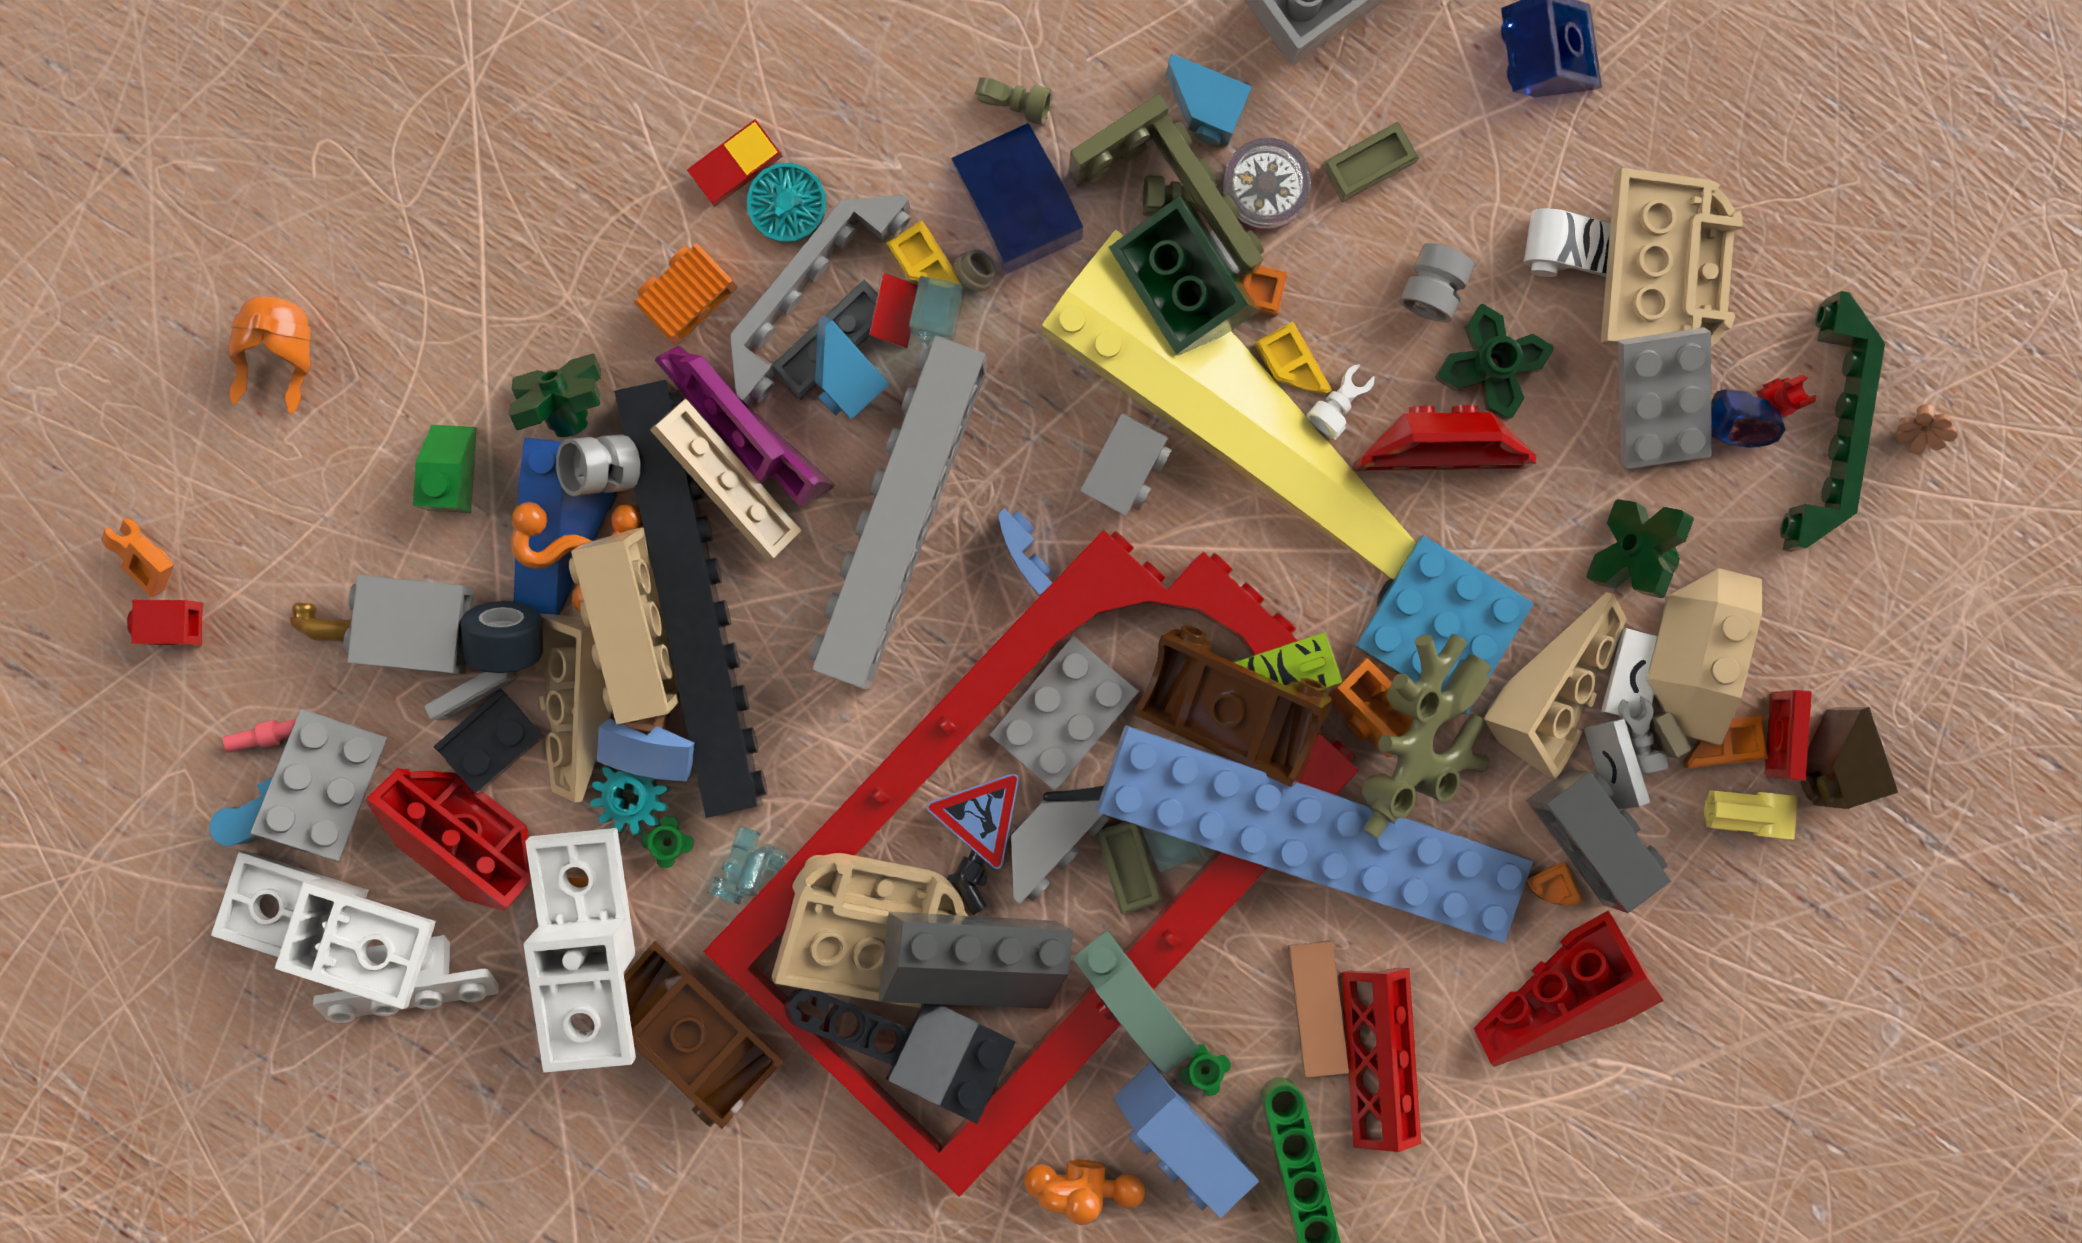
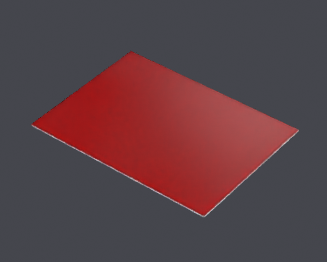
M883 272L869 335L908 348L921 286Z

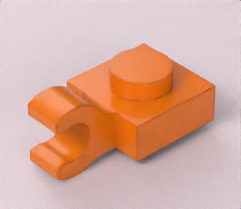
M129 518L123 519L120 531L125 536L115 534L109 527L104 529L101 539L102 543L107 549L115 552L123 559L121 568L150 597L165 590L174 566L167 554L161 548L155 547L144 535L139 537V526Z

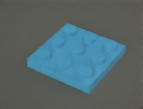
M1423 535L1417 540L1353 647L1397 674L1405 673L1410 679L1418 681L1422 670L1415 645L1416 638L1421 635H1431L1437 654H1439L1452 634L1460 636L1467 642V645L1444 679L1441 686L1442 692L1447 679L1459 660L1466 659L1469 654L1483 659L1491 666V670L1488 673L1490 677L1534 603ZM1472 706L1463 714H1468Z

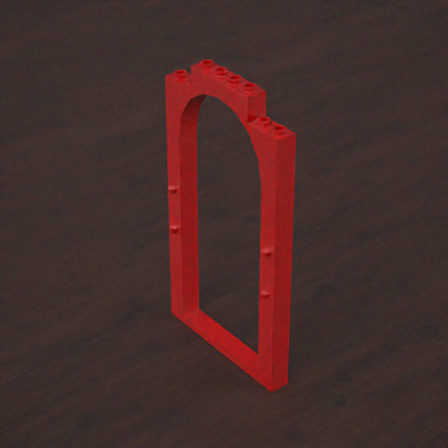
M1103 529L703 951L958 1197L969 1188L1121 1025L1097 994L1092 984L997 1084L978 1124L965 1119L941 1144L838 1044L792 1024L785 1015L784 1007L787 996L754 963L785 931L795 897L792 886L797 875L804 868L806 861L815 855L823 856L833 853L856 856L1059 641L1096 615L1146 603L1195 611L1239 638L1251 656L1298 641L1292 635L1296 630L1295 627L1278 612L1271 616L1260 605L1264 598L1248 583L1245 582L1242 586L1237 584L1229 576L1233 571L1232 568L1216 553L1209 557L1205 552H1202L1172 585L1166 589L1161 584L1165 577L1155 566L1148 561L1141 565L1129 554L1134 548L1122 535L1114 531L1110 536ZM1319 733L1303 777L1298 782L1337 795L1359 771L1351 763L1356 757L1340 741L1335 740L1331 744ZM1216 851L1123 951L1153 990L1268 867ZM797 1006L796 1009L802 1012L800 1020H803L806 1014Z

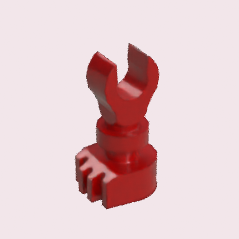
M1799 375L1793 379L1787 377L1780 380L1777 378L1764 384L1763 389L1756 391L1764 413L1771 418L1781 419L1814 403L1816 395L1808 396L1803 388V382L1808 378L1805 375Z

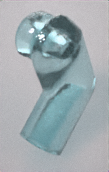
M765 844L749 853L735 889L742 894L756 896L764 872L770 869L778 873L784 867L787 858L786 851L774 848V844Z

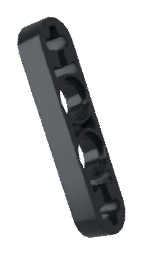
M803 988L794 990L787 997L784 1007L786 1017L795 1026L890 1065L893 1064L910 1029L815 990ZM812 996L811 1004L828 1012L825 1021L810 1014H807L803 1020H800L802 1012L796 1009L798 1002H807L809 997ZM829 1003H833V1007L829 1010ZM852 1012L857 1019L856 1030L850 1036L841 1037L835 1030L836 1019L842 1013ZM823 1022H824V1029H823V1030L819 1029V1027H820V1026L823 1024ZM891 1028L896 1035V1043L890 1051L881 1053L875 1047V1036L880 1030Z

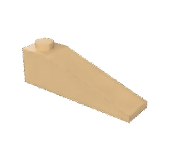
M1606 592L1509 680L1498 697L1491 702L1484 717V721L1498 743L1554 780L1558 778L1578 745L1583 732L1576 729L1585 705L1593 707L1597 696L1593 692L1596 675L1599 669H1605L1609 666L1627 620L1614 594Z
M540 614L543 629V655L535 663V670L544 672L547 694L546 696L539 697L541 711L547 712L552 732L545 739L551 791L570 801L581 802L583 801L597 758L599 727L611 716L603 700V688L606 687L602 670H597L594 665L592 645L595 644L591 627L587 628L582 617Z

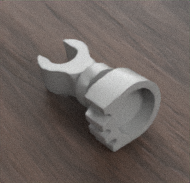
M1640 696L1641 713L1636 717H1631L1628 702L1622 699L1618 706V713L1622 719H1625L1641 773L1646 774L1668 769L1667 753L1651 747L1655 743L1653 733L1648 732L1653 716L1652 704L1646 698Z

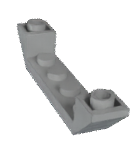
M901 194L840 201L733 330L730 337L736 396L744 404L750 407L754 401L760 403L767 397L775 385L772 381L776 375L769 365L751 352L754 347L761 348L769 341L775 332V327L772 325L783 312L788 315L798 306L803 297L800 293L810 279L816 282L821 278L830 265V261L827 259L837 247L843 249L850 243L857 232L855 225L858 222L883 243L891 235L897 237L901 234L911 220V216L908 215L911 212V207L906 197Z

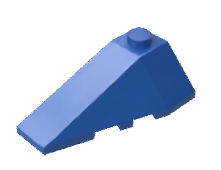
M524 437L519 475L518 506L525 502H533L540 505L547 514L546 528L542 533L529 539L530 549L540 552L554 540L563 535L571 534L595 541L608 509L611 510L617 497V492L604 493L601 491L597 494L582 496L567 494L561 487L556 470V455L562 442ZM568 552L547 568L536 570L525 567L515 558L513 602L532 606L540 614L560 615L575 584L569 570V560L573 558L572 553Z

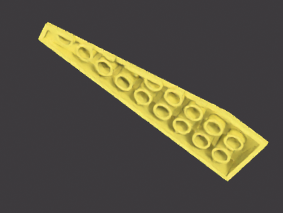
M1115 230L1066 290L1042 324V335L1389 579L1392 578L1394 580L1416 544L1414 539L1232 331L1225 336L1181 355L1175 354L1109 249V246L1124 236Z

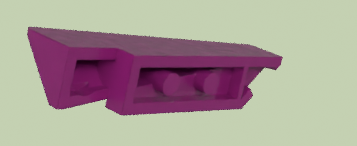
M676 346L655 358V362L759 483L773 476L800 508L834 487L835 484L750 407L744 404L702 356L689 354L681 346Z

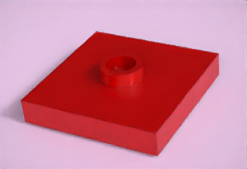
M1787 690L1775 691L1770 694L1766 745L1768 759H1765L1764 772L1766 778L1806 781L1812 691Z

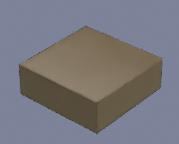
M1670 712L1653 713L1649 731L1653 733L1654 740L1659 749L1667 753V757L1678 758L1691 751V746L1673 714Z

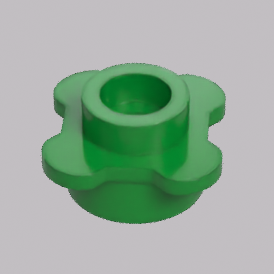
M673 816L662 818L660 826L652 832H645L641 839L642 846L645 849H649L650 853L657 858V864L661 868L672 867L679 855L690 852L694 847L693 838L682 832L678 827V819ZM665 838L671 839L672 843L670 846H665Z
M1198 1044L1200 1048L1191 1054L1187 1067L1182 1068L1180 1071V1078L1185 1085L1194 1084L1197 1088L1203 1090L1207 1096H1213L1220 1091V1083L1223 1080L1224 1073L1230 1070L1231 1063L1227 1056H1217L1209 1052L1205 1045ZM1203 1066L1209 1067L1207 1074L1201 1072Z

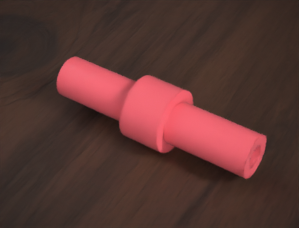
M296 719L281 723L277 720L258 723L255 729L224 736V748L227 753L256 746L266 749L281 745L284 739L289 738Z

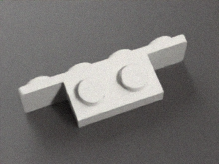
M445 935L431 937L409 1006L405 1009L414 1007L433 1009L441 1006L442 1003L457 1000L477 1002L483 1000L485 996L498 994L499 983L488 969L449 974L450 942ZM385 945L367 947L366 950L368 958L373 963L382 964L387 958L388 952ZM346 991L316 995L313 999V1006L326 1020L335 1023H347L353 1021L355 1017L371 1014L390 1016L402 1010Z

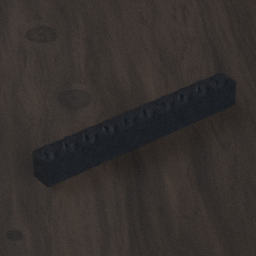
M666 379L615 390L623 434L635 443L639 453L640 476L635 485L687 733L689 741L694 742L693 761L705 817L708 818L763 805L762 796L768 794L763 770L756 771L753 754L758 753V742L754 728L746 727L743 711L749 710L748 696L745 686L737 685L734 669L740 668L739 654L735 642L728 643L725 626L731 625L730 612L726 600L719 601L716 584L722 583L721 571L717 558L710 559L707 542L713 541L712 529L708 516L701 517L698 500L704 499V492L650 431L653 426L684 400L680 389L674 390L673 386Z

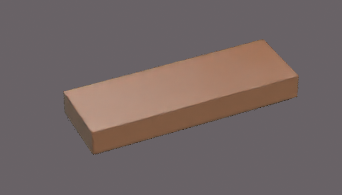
M1327 940L1288 945L1303 1074L1305 1078L1349 1073L1333 941Z

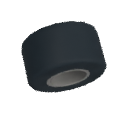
M511 601L488 602L466 611L461 619L462 653L464 661L472 668L491 673L516 672L531 667L543 655L542 619L540 613L532 606Z

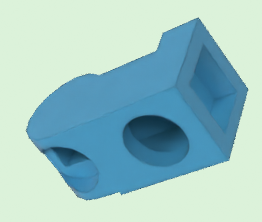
M273 777L257 784L262 796L243 806L221 809L213 815L210 820L209 829L211 836L217 843L224 846H233L249 843L259 838L251 835L250 832Z

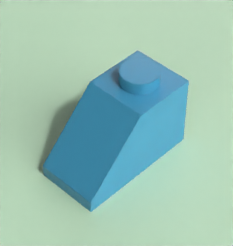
M1171 54L1166 77L1188 129L1196 132L1195 136L1204 143L1215 146L1222 143L1228 146L1252 86Z
M824 315L818 320L815 383L824 391L818 398L835 416L842 411L852 420L889 383L832 319Z

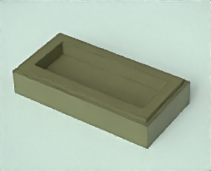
M1396 122L1324 161L1322 167L1339 198L1344 202L1416 163L1419 157L1400 123Z
M1124 821L1101 828L1096 833L1121 915L1163 902L1139 825Z

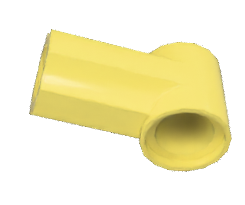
M1710 790L1704 807L1706 827L1730 831L1753 832V835L1794 840L1798 796L1757 792V795Z

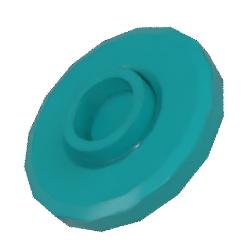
M777 163L762 170L752 181L747 194V212L754 227L766 238L779 243H795L811 236L822 224L827 211L826 193L819 178L808 168L795 163Z

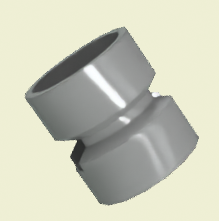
M1425 243L1413 267L1417 276H1412L1408 279L1399 302L1409 311L1424 318L1443 323L1451 322L1461 300L1456 292L1467 286L1475 267L1474 261L1453 248L1436 243Z
M625 435L601 436L596 439L592 437L570 438L564 440L558 448L556 455L557 476L561 487L571 496L592 495L601 491L604 493L629 491L635 487L640 476L639 453L635 443Z

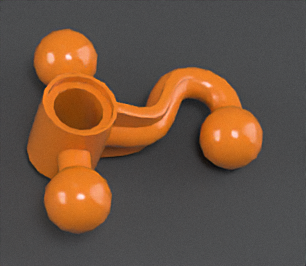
M533 502L522 503L513 511L511 519L514 531L510 541L511 549L516 560L525 567L535 570L547 568L580 545L592 542L583 536L575 534L563 535L554 540L544 550L535 552L529 547V539L542 533L546 528V512L540 505ZM625 503L614 510L611 517L612 527L614 528L612 535L643 527L639 506ZM578 584L572 593V604L581 613L580 604L584 599L580 584Z
M1090 1160L1068 1161L1066 1175L1056 1174L1055 1170L1048 1165L1037 1164L1031 1167L1024 1177L1025 1189L1032 1197L1038 1199L1043 1209L1054 1213L1066 1214L1068 1219L1078 1225H1088L1095 1221L1103 1210L1104 1197L1113 1198L1120 1207L1131 1209L1139 1206L1146 1195L1145 1184L1137 1175L1128 1173L1117 1177L1115 1181L1105 1180L1107 1166Z

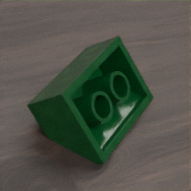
M1180 196L1109 246L1110 251L1176 355H1181L1225 336L1260 311L1193 205Z

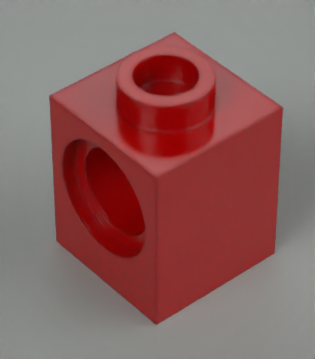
M132 600V610L127 617V629L131 635V644L202 645L203 603L188 600Z

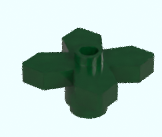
M1481 304L1475 309L1464 327L1473 351L1449 354L1435 378L1455 392L1482 382L1485 410L1492 412L1504 421H1508L1514 417L1524 400V395L1516 375L1540 371L1553 352L1554 347L1535 334H1530L1517 340L1506 336L1503 315L1485 304ZM1491 357L1498 361L1499 367L1493 363Z
M592 353L572 359L559 370L555 369L547 372L536 370L514 377L511 389L516 401L510 404L509 416L515 429L521 430L545 421L547 428L553 430L557 437H570L583 431L588 425L586 419L588 416L587 409L600 405V391L596 381L601 379V368L595 354Z
M1621 499L1615 500L1606 523L1617 542L1594 555L1586 576L1587 579L1598 585L1616 589L1630 577L1634 590L1643 595L1664 598L1673 573L1676 571L1680 561L1676 546L1686 542L1694 517L1683 510L1663 507L1649 519L1646 508L1637 502Z

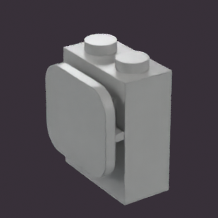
M357 575L356 584L352 585L349 593V607L353 610L351 628L346 630L344 636V651L348 654L347 663L465 674L466 662L462 653L461 619L466 611L473 608L475 588L457 584Z

